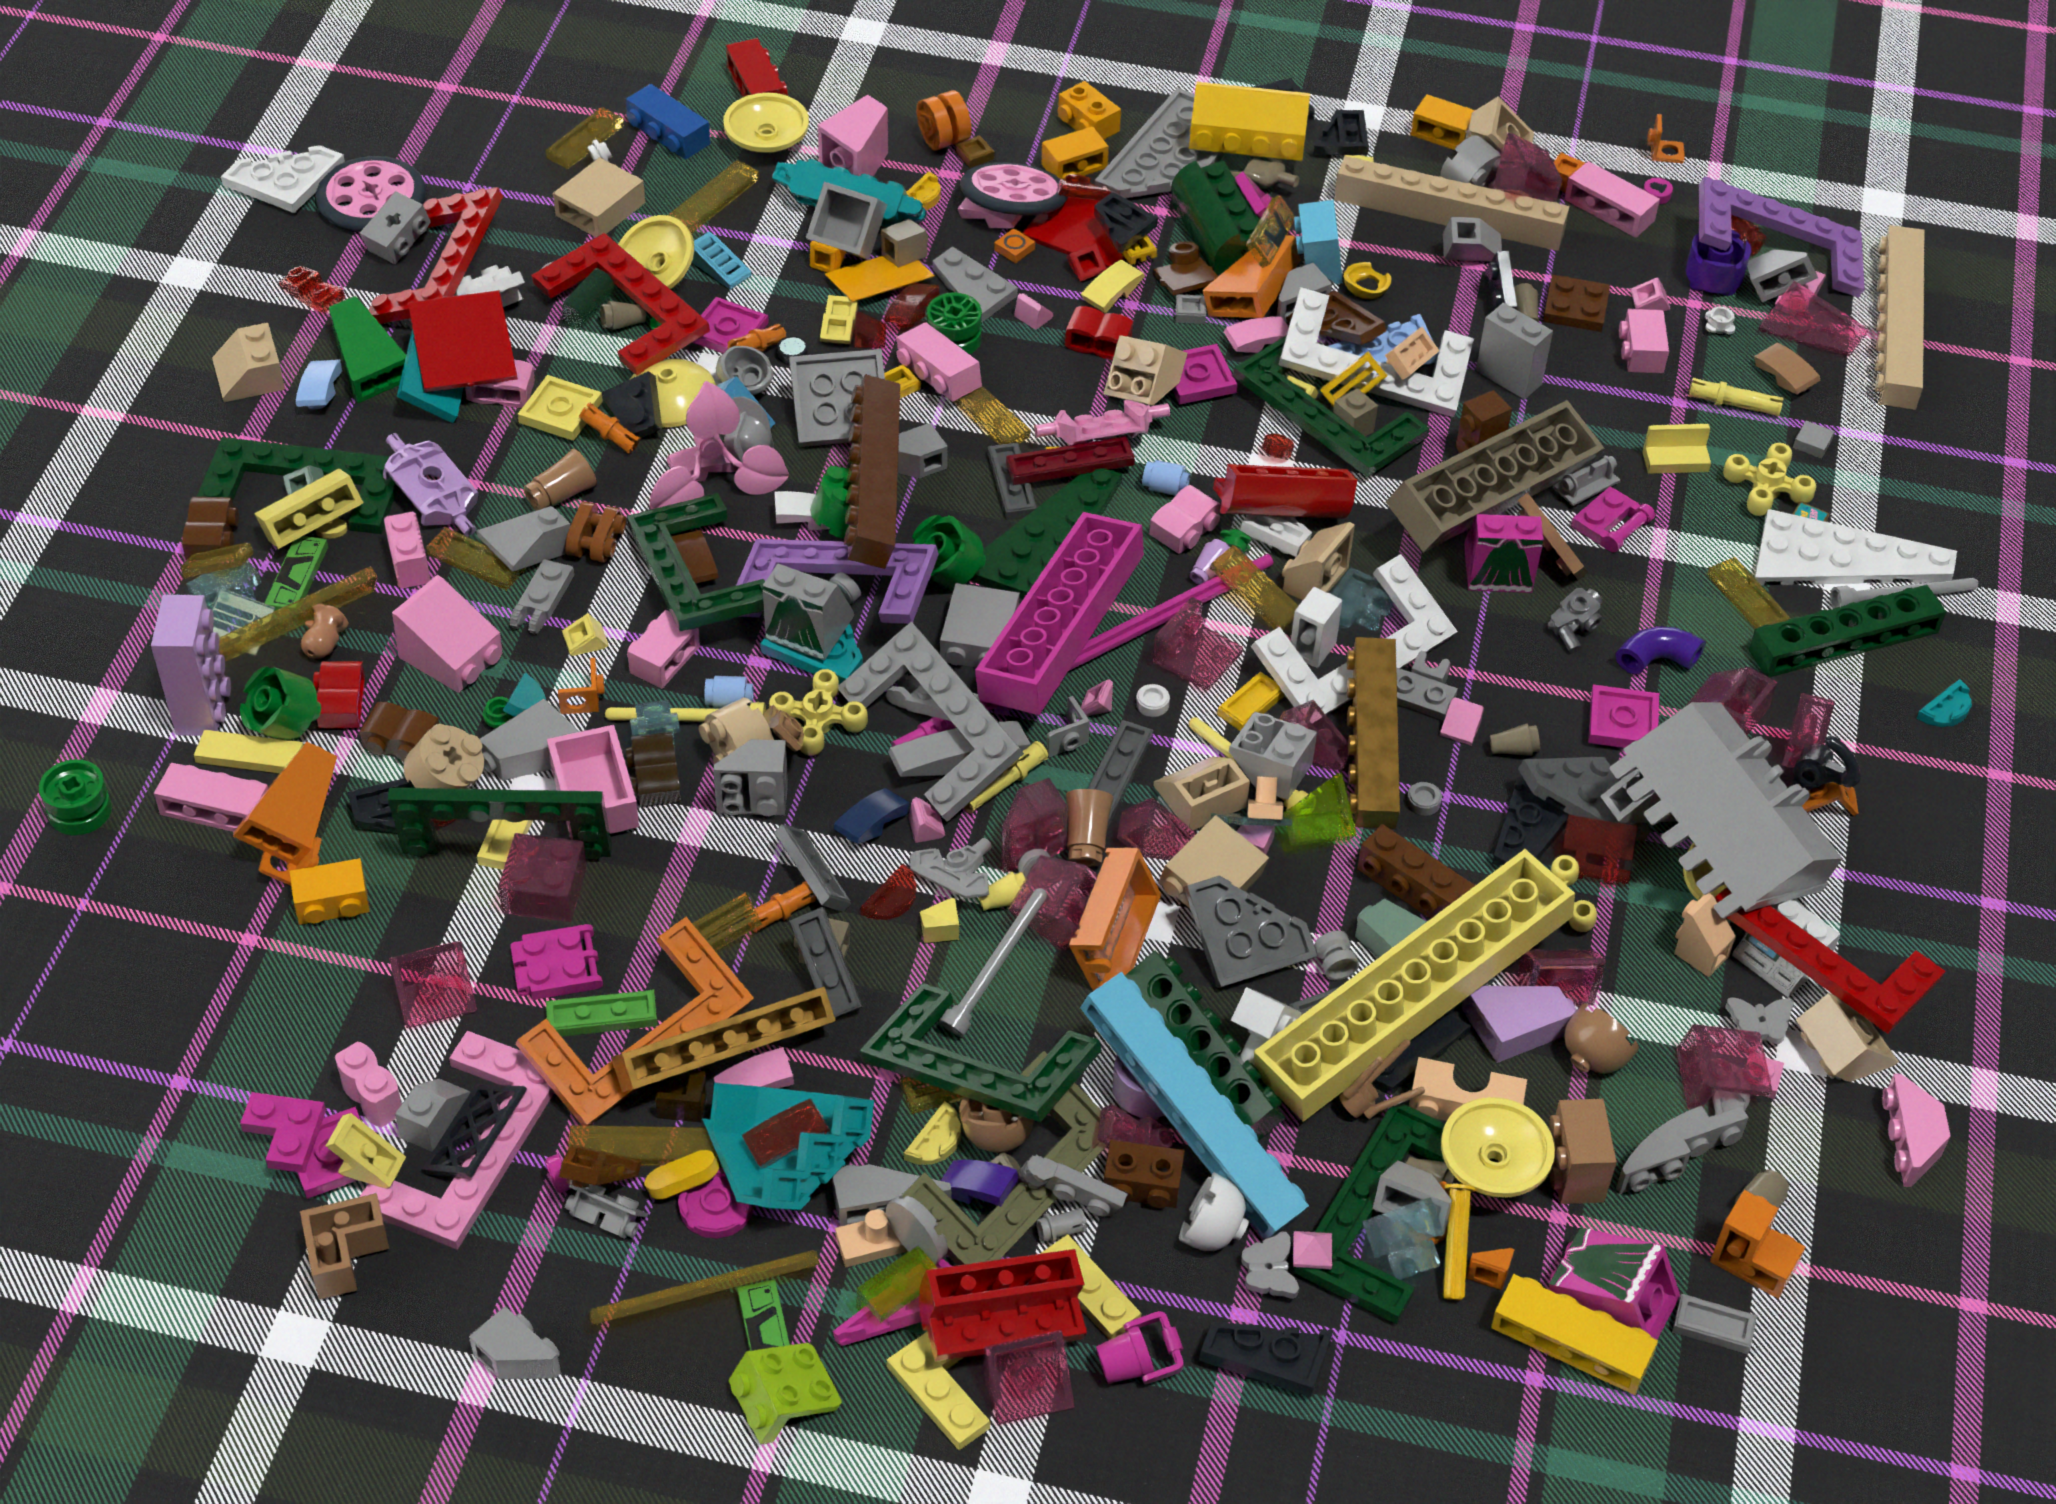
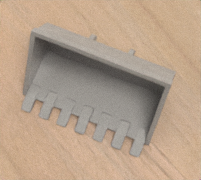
M1691 702L1644 737L1625 747L1623 750L1627 755L1610 766V771L1618 780L1637 769L1644 778L1626 791L1634 802L1640 801L1653 792L1659 796L1661 800L1644 812V816L1651 825L1659 823L1670 815H1673L1677 820L1678 824L1661 835L1668 848H1673L1689 837L1696 845V847L1678 860L1686 871L1689 872L1706 861L1712 866L1714 870L1696 882L1701 892L1707 895L1724 884L1731 891L1730 895L1714 905V909L1722 919H1725L1741 908H1744L1747 912L1822 892L1828 885L1827 880L1843 859L1802 807L1810 796L1806 788L1802 789L1799 784L1789 788L1786 787L1779 778L1784 772L1779 765L1771 767L1765 760V757L1772 750V745L1769 741H1765L1762 736L1750 740L1721 702Z

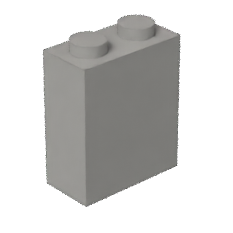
M1502 303L1485 318L1476 372L1525 400L1543 383L1553 330L1509 305Z
M955 583L940 639V655L943 659L953 665L977 668L1018 608L1019 593Z

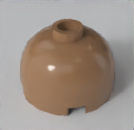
M1584 1003L1571 1016L1565 1029L1566 1047L1572 1054L1570 1061L1575 1067L1585 1073L1592 1070L1600 1074H1610L1623 1068L1638 1052V1043L1635 1040L1630 1045L1626 1040L1629 1031L1623 1025L1597 1007L1593 1012L1586 1010L1588 1004Z
M964 1097L960 1103V1118L966 1137L980 1149L995 1153L1008 1152L1023 1144L1032 1131L1034 1120L967 1097Z

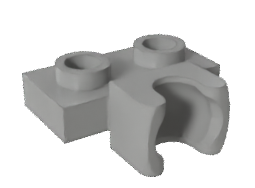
M1420 651L1411 672L1396 667L1397 705L1444 721L1451 700L1456 698L1458 689L1445 684L1450 671V661L1443 659L1438 667L1430 668L1425 664L1426 652Z

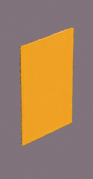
M883 256L825 273V276L852 302L935 277L919 260L898 267Z

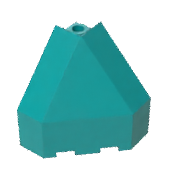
M714 1083L711 1118L703 1119V1122L737 1202L766 1208L801 1210L811 1200L809 1195L821 1183L826 1184L844 1166V1159L856 1147L861 1148L870 1139L874 1100L742 1084Z

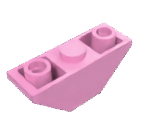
M1894 1073L1888 1088L1883 1090L1882 1102L1884 1109L1889 1110L1890 1114L1888 1132L1890 1140L1895 1141L1896 1145L1895 1169L1897 1172H1901L1904 1187H1912L1942 1156L1951 1135L1944 1105L1904 1075Z

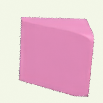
M1658 277L1631 288L1636 309L1670 310L1666 291Z
M1452 698L1440 736L1472 746L1481 724L1484 707L1459 698Z

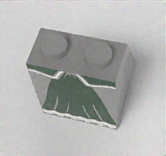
M781 564L776 565L763 584L766 639L825 660L854 617V611L839 586Z

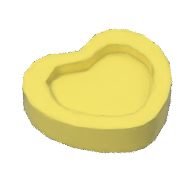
M337 517L315 529V533L318 537L338 538L346 534L347 523Z

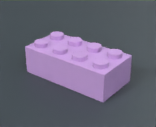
M163 595L151 643V649L176 735L202 736L204 730L218 731L219 723L225 721L226 708L224 699L229 697L231 692L230 677H225L224 674L225 657L224 655H219L218 651L219 634L213 631V611L207 608L204 595Z

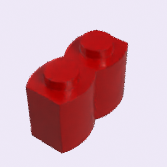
M1078 306L1075 308L1066 328L1065 346L1076 352L1095 353L1104 359L1113 360L1119 336L1132 338L1134 321L1120 314H1104L1092 307Z
M362 661L321 662L320 672H314L313 684L317 692V702L321 704V713L317 719L318 728H360L365 688V674Z

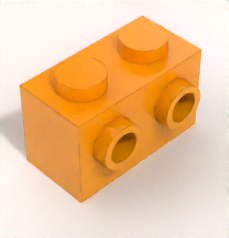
M1086 81L1059 94L1058 117L1076 131L1093 126L1103 140L1120 132L1121 109Z

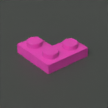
M251 1092L240 1124L243 1132L274 1136L266 1157L268 1168L305 1173L326 1113L324 1102Z

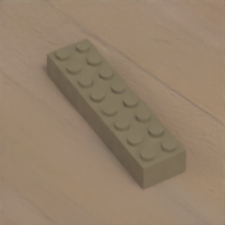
M1568 400L1405 480L1388 498L1386 503L1424 553L1470 529L1476 514L1497 515L1518 504L1517 500L1526 493L1533 496L1562 481L1565 475L1573 474L1587 467L1605 448Z

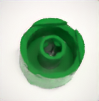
M830 466L821 479L811 504L810 512L818 526L821 527L823 523L830 528V534L839 538H845L849 526L845 524V517L850 505L846 503L847 492L851 483L847 482L850 468Z
M931 516L923 521L913 533V544L936 545L939 555L929 579L940 587L953 591L955 583L965 584L985 565L986 557L983 554V544L980 537L953 516Z
M262 667L258 669L247 681L243 690L244 693L248 694L246 703H240V716L245 727L276 739L297 741L307 730L311 722L318 719L321 713V704L317 702V693L312 681L277 667Z

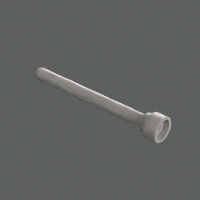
M1975 578L1858 591L1847 585L1837 586L1831 589L1830 602L1832 608H1837L1851 602L1857 603L1879 595H1887L1903 591L1906 588H1915L1926 584L1934 595L1973 591L1978 588L1979 583Z
M1038 888L1033 892L959 1005H954L952 1009H947L939 1020V1023L949 1032L959 1037H964L971 1026L969 1022L972 1018L971 1011L1046 900L1047 893L1044 889Z

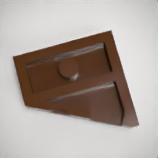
M571 1144L562 1161L559 1177L567 1179L568 1184L576 1187L587 1188L589 1184L597 1186L637 1177L642 1160Z

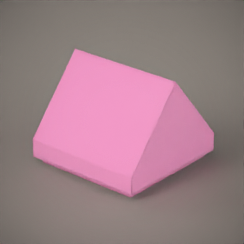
M1019 293L1015 307V317L1035 330L1052 319L1054 316L1053 312L1024 293Z
M915 797L912 800L908 814L915 843L943 838L945 831L939 812L934 806Z

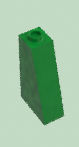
M353 296L328 307L333 332L355 401L361 403L399 386L406 354L356 296Z

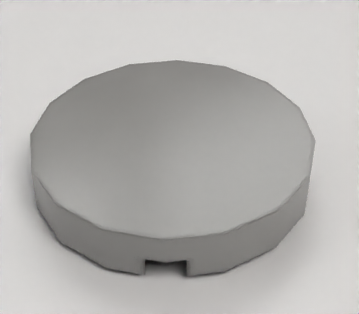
M901 1195L895 1197L887 1204L886 1214L893 1232L914 1257L927 1265H935L946 1256L948 1252L947 1239L943 1233L938 1237L934 1229L938 1225L936 1219L924 1205L915 1198L909 1196L903 1198Z

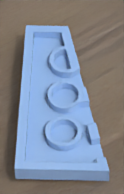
M1417 314L1412 316L1411 320L1407 323L1400 324L1398 321L1389 324L1387 332L1379 335L1369 343L1359 345L1341 341L1328 347L1358 356H1363L1369 351L1376 361L1386 364L1387 358L1385 355L1420 327L1424 328L1430 338L1431 336L1421 315ZM1438 353L1424 364L1436 363Z

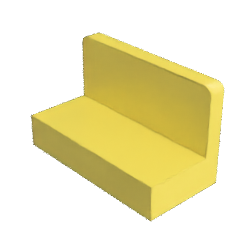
M1709 424L1649 426L1642 451L1648 474L1709 472L1711 460L1706 447L1710 433Z

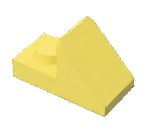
M352 1113L341 1117L326 1144L327 1148L344 1160L338 1171L339 1174L385 1189L391 1187L406 1158L404 1154Z

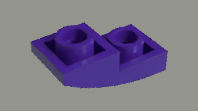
M953 1160L940 1181L950 1183L951 1198L970 1204L975 1197L1001 1207L1018 1181V1173L1016 1169L996 1163L979 1160Z

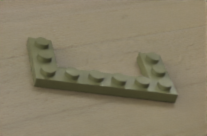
M1043 1051L1020 1075L1028 1077L1047 1056V1053ZM1074 1082L1049 1112L1067 1133L1043 1158H1048L1082 1173L1110 1143V1139L1113 1140L1121 1130ZM925 1172L901 1195L903 1198L905 1196L915 1198L934 1216L938 1224L934 1229L938 1237L942 1233L945 1235L948 1245L947 1256L956 1265L1000 1260L1058 1198L1053 1194L1052 1190L1044 1186L1033 1189L1028 1184L1024 1185L1020 1181L1011 1190L1001 1207L996 1206L976 1226Z

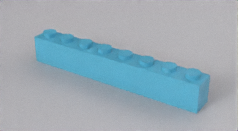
M1120 972L1091 992L1080 1009L1210 1173L1215 1172L1238 1187L1244 1196L1246 1204L1244 1216L1264 1240L1274 1237L1299 1218L1309 1207L1302 1190L1296 1184L1290 1183L1282 1173L1278 1160L1273 1155L1266 1153L1258 1143V1137L1249 1125L1243 1124L1234 1113L1235 1110L1231 1101L1226 1096L1218 1093L1211 1084V1078L1207 1071L1194 1063L1188 1055V1050L1183 1041L1170 1033L1165 1026L1162 1015L1155 1008H1150L1142 998L1138 985L1133 980L1127 979Z

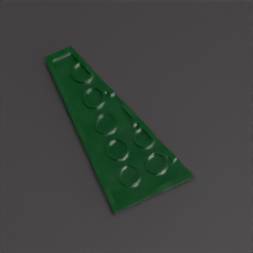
M1098 468L1091 473L1080 474L983 549V554L986 557L985 565L969 581L991 589L1018 592L1019 598L1023 600L1081 514L1086 512L1102 516L1122 482V474L1105 468Z

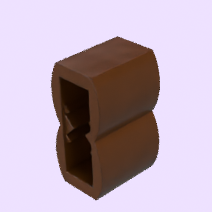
M192 497L182 536V547L186 559L225 560L228 550H233L234 534L232 531L233 527H237L239 524V510L233 506L231 497Z
M377 702L359 733L363 747L374 755H395L404 762L408 753L433 726L440 724L438 717L425 711L407 710L393 703Z

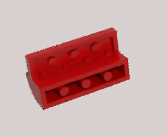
M1227 464L1225 478L1215 477L1213 490L1222 500L1220 509L1222 514L1345 519L1351 512L1358 480L1348 469Z
M1070 1249L926 1270L920 1284L919 1308L923 1331H928L934 1361L1084 1339L1087 1331L1078 1295L1085 1283L1076 1250Z

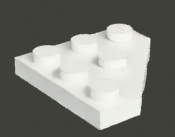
M319 145L308 147L309 152L292 155L291 151L269 154L267 160L251 162L250 158L241 159L221 176L223 186L295 213L317 191L319 182L333 168L345 162L344 154Z

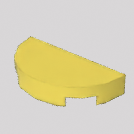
M946 1101L942 1103L904 1152L905 1161L917 1165H932L947 1159L956 1151L961 1140V1123L957 1117L956 1110Z

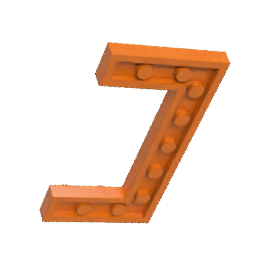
M684 917L661 934L656 942L700 995L622 1053L731 1018L754 1000L750 992L687 917ZM547 1019L517 1039V1047L584 1129L638 1089L622 1092L612 1061L592 1075Z

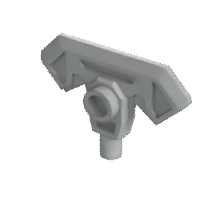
M982 838L972 847L966 845L961 849L950 851L945 860L942 859L939 849L936 850V848L915 851L910 855L911 872L965 899L989 895L987 873L973 872L984 861L983 855L992 848L989 840Z

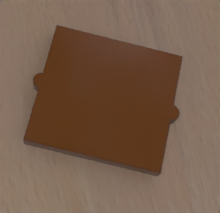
M1200 257L1193 263H1174L1153 269V274L1160 281V285L1165 286L1172 295L1207 287L1219 277L1213 271V267L1208 266Z

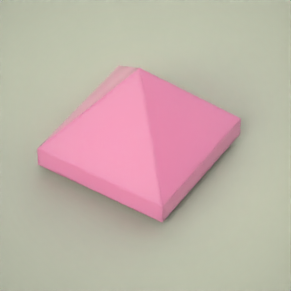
M1110 679L1105 680L1087 690L1081 705V709L1086 716L1112 712L1113 682Z
M1294 1231L1293 1267L1332 1269V1233Z

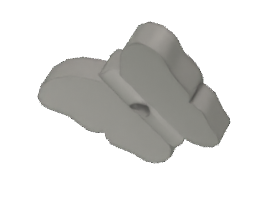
M1731 997L1728 998L1725 1007L1731 1014L1732 1020L1737 1025V1030L1745 1042L1753 1044L1768 1040L1772 1044H1780L1783 1042L1789 1027L1788 1023L1794 1002L1786 998L1776 1000L1766 1007L1763 1004H1757L1754 1007L1744 1000Z
M1282 1231L1274 1237L1266 1238L1263 1243L1256 1242L1242 1251L1241 1262L1248 1268L1245 1286L1248 1290L1262 1294L1269 1292L1274 1296H1284L1292 1299L1297 1297L1299 1292L1298 1283L1287 1272L1288 1262L1286 1260L1291 1247L1290 1236L1287 1232Z

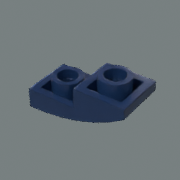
M883 788L865 797L845 812L834 823V830L846 836L851 842L857 844L864 843L867 840L882 835L884 823L907 815L910 802L887 788Z

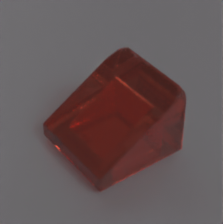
M856 312L855 347L885 348L886 324L864 313Z

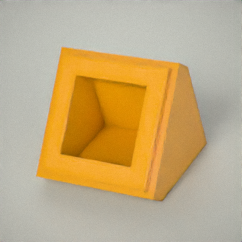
M811 241L810 267L827 273L838 270L841 267L846 252L832 246Z

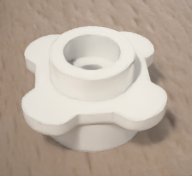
M1715 307L1711 311L1706 312L1705 318L1708 320L1705 328L1707 331L1717 334H1732L1735 332V326L1733 325L1735 316L1730 309Z

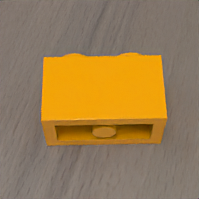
M1426 94L1413 114L1410 135L1454 150L1461 142L1472 136L1469 131L1472 112L1475 110Z
M1093 126L1042 142L1041 164L1046 171L1066 182L1104 170L1108 166L1109 146Z
M361 858L290 871L293 902L299 925L319 923L324 920L341 917H353L370 912Z

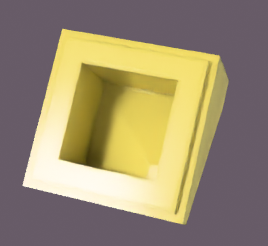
M955 898L947 899L920 912L924 943L959 940V920Z

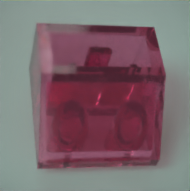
M1507 133L1493 189L1548 202H1557L1562 178L1548 151L1513 133Z
M1750 667L1712 673L1688 704L1691 702H1721L1743 732L1748 735L1770 708L1778 682Z
M1050 778L1020 788L1015 795L1002 825L1001 869L1004 873L1018 869L1020 858L1030 850H1045L1050 857H1054L1066 850L1068 806Z
M1041 855L1037 858L1008 910L1018 916L1033 892L1038 888L1044 889L1047 893V898L1029 926L1060 950L1064 951L1070 947L1071 938L1077 937L1075 933L1077 929H1080L1079 923L1098 874L1084 864Z

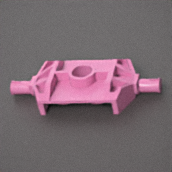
M1124 400L1125 412L1123 413L1121 410L1106 411L1104 416L1098 417L1079 415L1074 418V421L1066 414L1065 410L1059 411L1053 423L1034 425V431L1037 438L1055 435L1057 438L1061 437L1069 445L1086 443L1090 439L1100 441L1113 439L1116 435L1127 433L1131 437H1137L1140 433H1148L1149 423L1153 422L1152 418L1170 416V407L1168 403L1150 407L1143 403Z

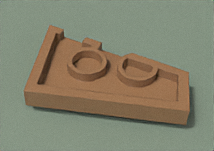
M1526 493L1517 501L1523 508L1518 512L1520 516L1541 517L1543 546L1548 552L1554 549L1560 558L1556 560V563L1565 575L1568 576L1572 573L1577 580L1585 576L1588 572L1531 496Z

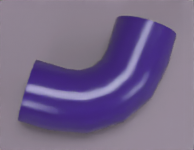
M1656 626L1638 631L1627 639L1616 652V660L1622 669L1631 674L1642 673L1653 660L1659 658L1672 660L1690 670L1701 657L1706 641L1676 627Z

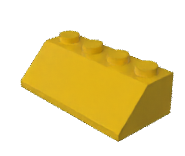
M1196 81L1189 149L1302 161L1310 93Z

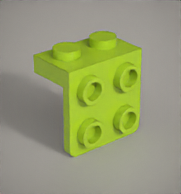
M809 1343L746 1351L728 1380L733 1394L737 1397L747 1417L748 1425L753 1429L760 1444L774 1442L789 1418L836 1411L842 1403L815 1348Z

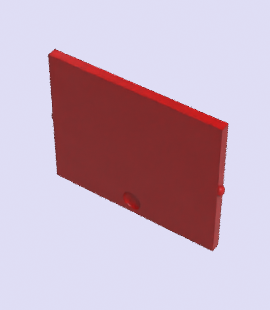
M1067 185L1068 199L1064 205L1055 211L1037 215L1022 233L1034 240L1035 243L1066 255L1096 243L1106 268L1120 260L1124 261L1126 259L1123 254L1116 250L1094 215V205L1101 201L1102 198Z
M500 290L408 302L425 392L518 380Z

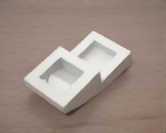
M789 491L775 492L776 523L808 522V530L830 529L823 523L821 527L818 526L811 516L810 508L815 494Z

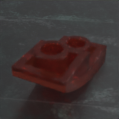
M302 266L291 269L287 276L278 281L280 286L294 298L322 313L329 310L328 307L346 298L342 287L323 282L318 271Z
M912 283L907 286L890 305L885 314V322L897 323V326L902 328L914 326L915 322L926 317L925 307L929 305V302L939 296V285Z
M810 1098L767 1119L744 1133L742 1137L759 1167L764 1169L793 1149H799L800 1132L826 1134L830 1129L814 1101Z

